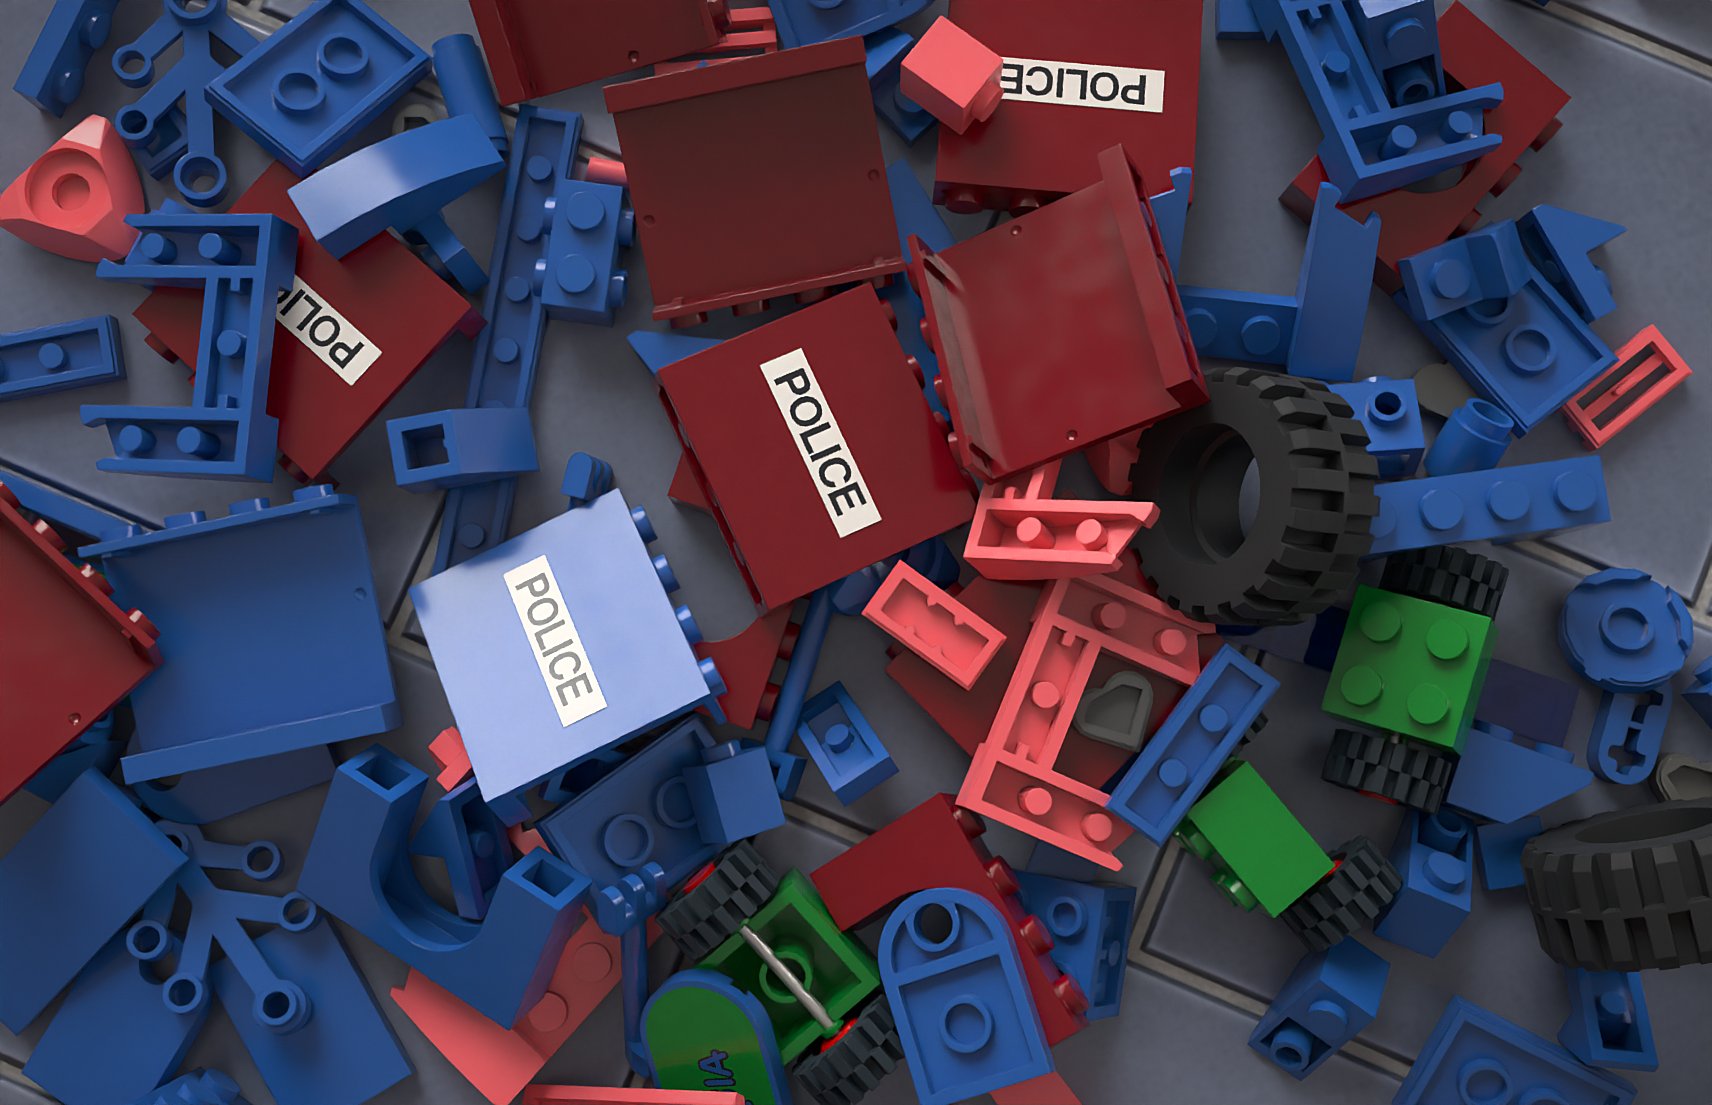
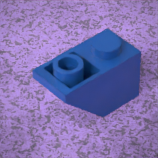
M1351 0L1358 38L1391 109L1445 96L1446 89L1434 0Z
M528 407L448 409L386 421L396 486L414 495L540 472L532 419Z
M1476 720L1474 727L1470 728L1462 757L1442 752L1441 759L1450 762L1452 766L1440 805L1487 822L1510 824L1589 786L1594 772L1572 765L1575 754L1540 742H1536L1533 751L1511 743L1514 735L1513 731L1492 723Z
M1443 806L1439 807L1437 815L1419 812L1410 808L1406 809L1387 859L1401 875L1403 881L1400 882V889L1392 894V900L1378 908L1379 913L1374 917L1373 935L1432 959L1437 956L1471 913L1473 819Z
M1348 934L1345 935L1343 941L1335 946L1331 943L1324 951L1319 952L1317 950L1315 953L1309 951L1299 961L1250 1035L1247 1045L1299 1081H1302L1376 1018L1391 964Z

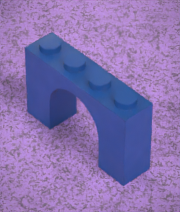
M1600 455L1374 485V495L1381 497L1379 517L1372 516L1369 533L1375 535L1369 554L1367 556H1360L1356 564L1368 563L1383 557L1409 551L1491 539L1493 546L1551 538L1610 522L1612 520Z
M376 742L336 768L295 890L374 941L377 945L406 962L430 980L481 1012L484 1016L510 1031L544 998L593 880L545 849L537 846L502 875L484 920L465 919L445 910L421 886L413 871L408 852L410 829L430 776Z

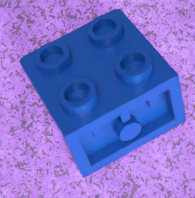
M1011 868L1020 885V890L1015 892L1014 895L1027 917L1034 913L1049 932L1054 943V949L1048 953L1062 976L1066 973L1071 974L1084 992L1089 1004V1009L1083 1012L1087 1020L1093 1021L1119 1016L1137 887L1118 883L1085 884Z

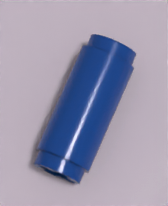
M453 34L439 39L431 47L433 52L432 63L449 118L473 113L503 160H505L509 156L507 148L509 141L480 47L475 44L474 37L470 34Z

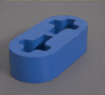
M1669 680L1662 687L1644 692L1650 695L1649 704L1637 705L1635 709V700L1626 696V693H1612L1604 689L1586 753L1589 769L1594 772L1597 778L1606 783L1632 785L1643 781L1650 775L1656 762L1672 707L1673 691ZM1625 741L1624 751L1633 755V762L1630 766H1619L1616 771L1617 761L1608 757V750L1610 746H1622Z

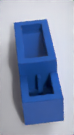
M469 113L436 121L368 146L323 168L286 191L316 241L338 260L389 226H392L400 235L507 167L475 115Z

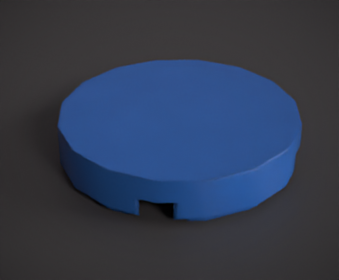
M1610 568L1588 575L1568 594L1557 618L1558 644L1568 665L1588 683L1612 693L1640 694L1662 687L1683 667L1685 659L1689 656L1694 643L1692 617L1681 596L1668 585L1664 588L1658 582L1650 580L1652 575L1637 569Z

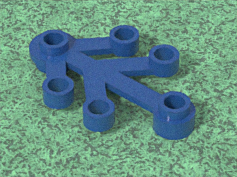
M162 0L165 13L133 44L124 45L115 51L112 57V67L123 85L138 89L152 82L155 76L153 61L181 36H183L184 57L135 104L122 107L115 115L114 126L121 140L126 145L133 148L146 147L157 137L158 128L156 123L185 95L188 154L180 158L176 163L173 172L174 182L183 199L189 204L200 208L213 207L222 202L227 196L230 189V179L224 164L216 157L214 108L204 99V87L226 70L211 57L210 34L241 58L261 42L227 14V0H203L207 3L206 8L195 13H189L185 10L186 5L192 0ZM139 59L145 62L144 67L138 73L128 74L123 71L125 63L129 60ZM140 118L147 121L146 128L140 133L131 134L125 131L127 123L132 119ZM202 176L214 178L216 182L210 191L201 193L193 189V184L198 178Z
M168 819L155 823L169 839H180L182 844L181 851L189 860L145 905L142 921L137 922L131 927L127 934L126 945L128 951L134 957L145 962H157L168 955L173 945V936L168 929V924L180 885L193 904L177 974L170 977L162 989L164 1005L170 1011L180 1015L195 1014L205 1006L208 999V987L205 983L214 939L216 938L255 995L252 1003V1014L257 1025L263 1030L279 1036H286L299 1031L306 1024L311 1013L309 995L301 986L289 980L278 979L239 920L277 924L292 933L304 934L311 931L318 924L321 915L319 905L298 891L291 892L281 898L220 890L215 887L203 869L244 871L246 875L255 881L269 882L276 879L284 869L285 858L282 851L267 840H256L247 846L206 841L202 830L195 824H182ZM261 851H271L273 863L270 868L263 872H255L252 867L255 855ZM297 902L308 903L309 915L306 920L300 924H291L288 920L290 907ZM157 929L160 935L158 946L153 951L144 953L140 948L142 935L149 930ZM185 982H192L196 989L194 999L188 1005L179 1006L175 1000L177 988ZM278 994H285L290 1003L287 1013L280 1018H271L268 1013L270 1000Z

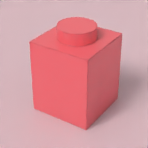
M940 15L901 62L900 92L962 135L975 118L981 122L985 121L999 104L1004 94V89L1000 87L1004 59Z

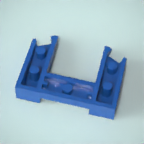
M1249 0L1267 42L1282 41L1325 137L1316 151L1331 184L1339 188L1342 193L1339 198L1340 204L1383 193L1433 176L1493 152L1502 143V135L1492 133L1482 136L1483 109L1497 108L1503 101L1504 90L1500 82L1391 109L1350 21L1354 19L1351 0Z
M1178 167L1170 170L1174 189L1150 197L1175 283L1192 171L1189 167ZM1320 182L1295 297L1176 284L1197 355L1283 364L1286 366L1288 375L1352 382L1372 286L1381 227L1379 214L1372 210L1366 217L1363 226L1335 207L1342 195L1340 189L1329 182Z
M127 214L123 222L136 228L143 234L125 265H117L108 259L102 258L97 267L96 278L115 283L205 289L192 407L81 405L80 417L83 425L94 428L106 424L116 454L113 458H103L95 462L97 469L108 473L168 478L273 483L279 419L265 413L278 291L293 292L299 228L274 214Z

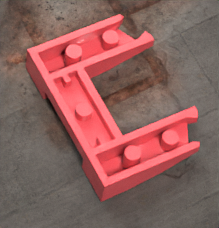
M1061 458L993 485L983 484L963 558L986 579L996 580L1065 579L1118 571L1123 565L1118 557L1141 526L1150 529L1157 521L1161 510L1154 502L1052 500L1063 459Z
M1102 574L1065 579H1046L1029 621L1034 625L985 743H979L955 804L1118 872L1123 865L1111 852L1136 830L1104 807L1110 795L1054 772L1052 767L1099 652L1190 688L1200 674L1197 635L1216 633V627L1213 623H1202L1186 618L1180 610H1173L1166 602Z
M523 821L510 828L506 826L509 840L525 856L537 846L551 853L536 828L526 831ZM666 893L667 902H668V901H669L670 899H672L673 897L670 896L668 893ZM583 904L581 911L588 919L568 940L544 998L510 1031L484 1016L481 1012L433 982L412 966L405 987L394 985L391 988L390 996L438 1050L494 1105H509L622 979L620 936L615 937L612 934H603L585 904ZM657 913L646 919L647 950L664 932L654 921Z

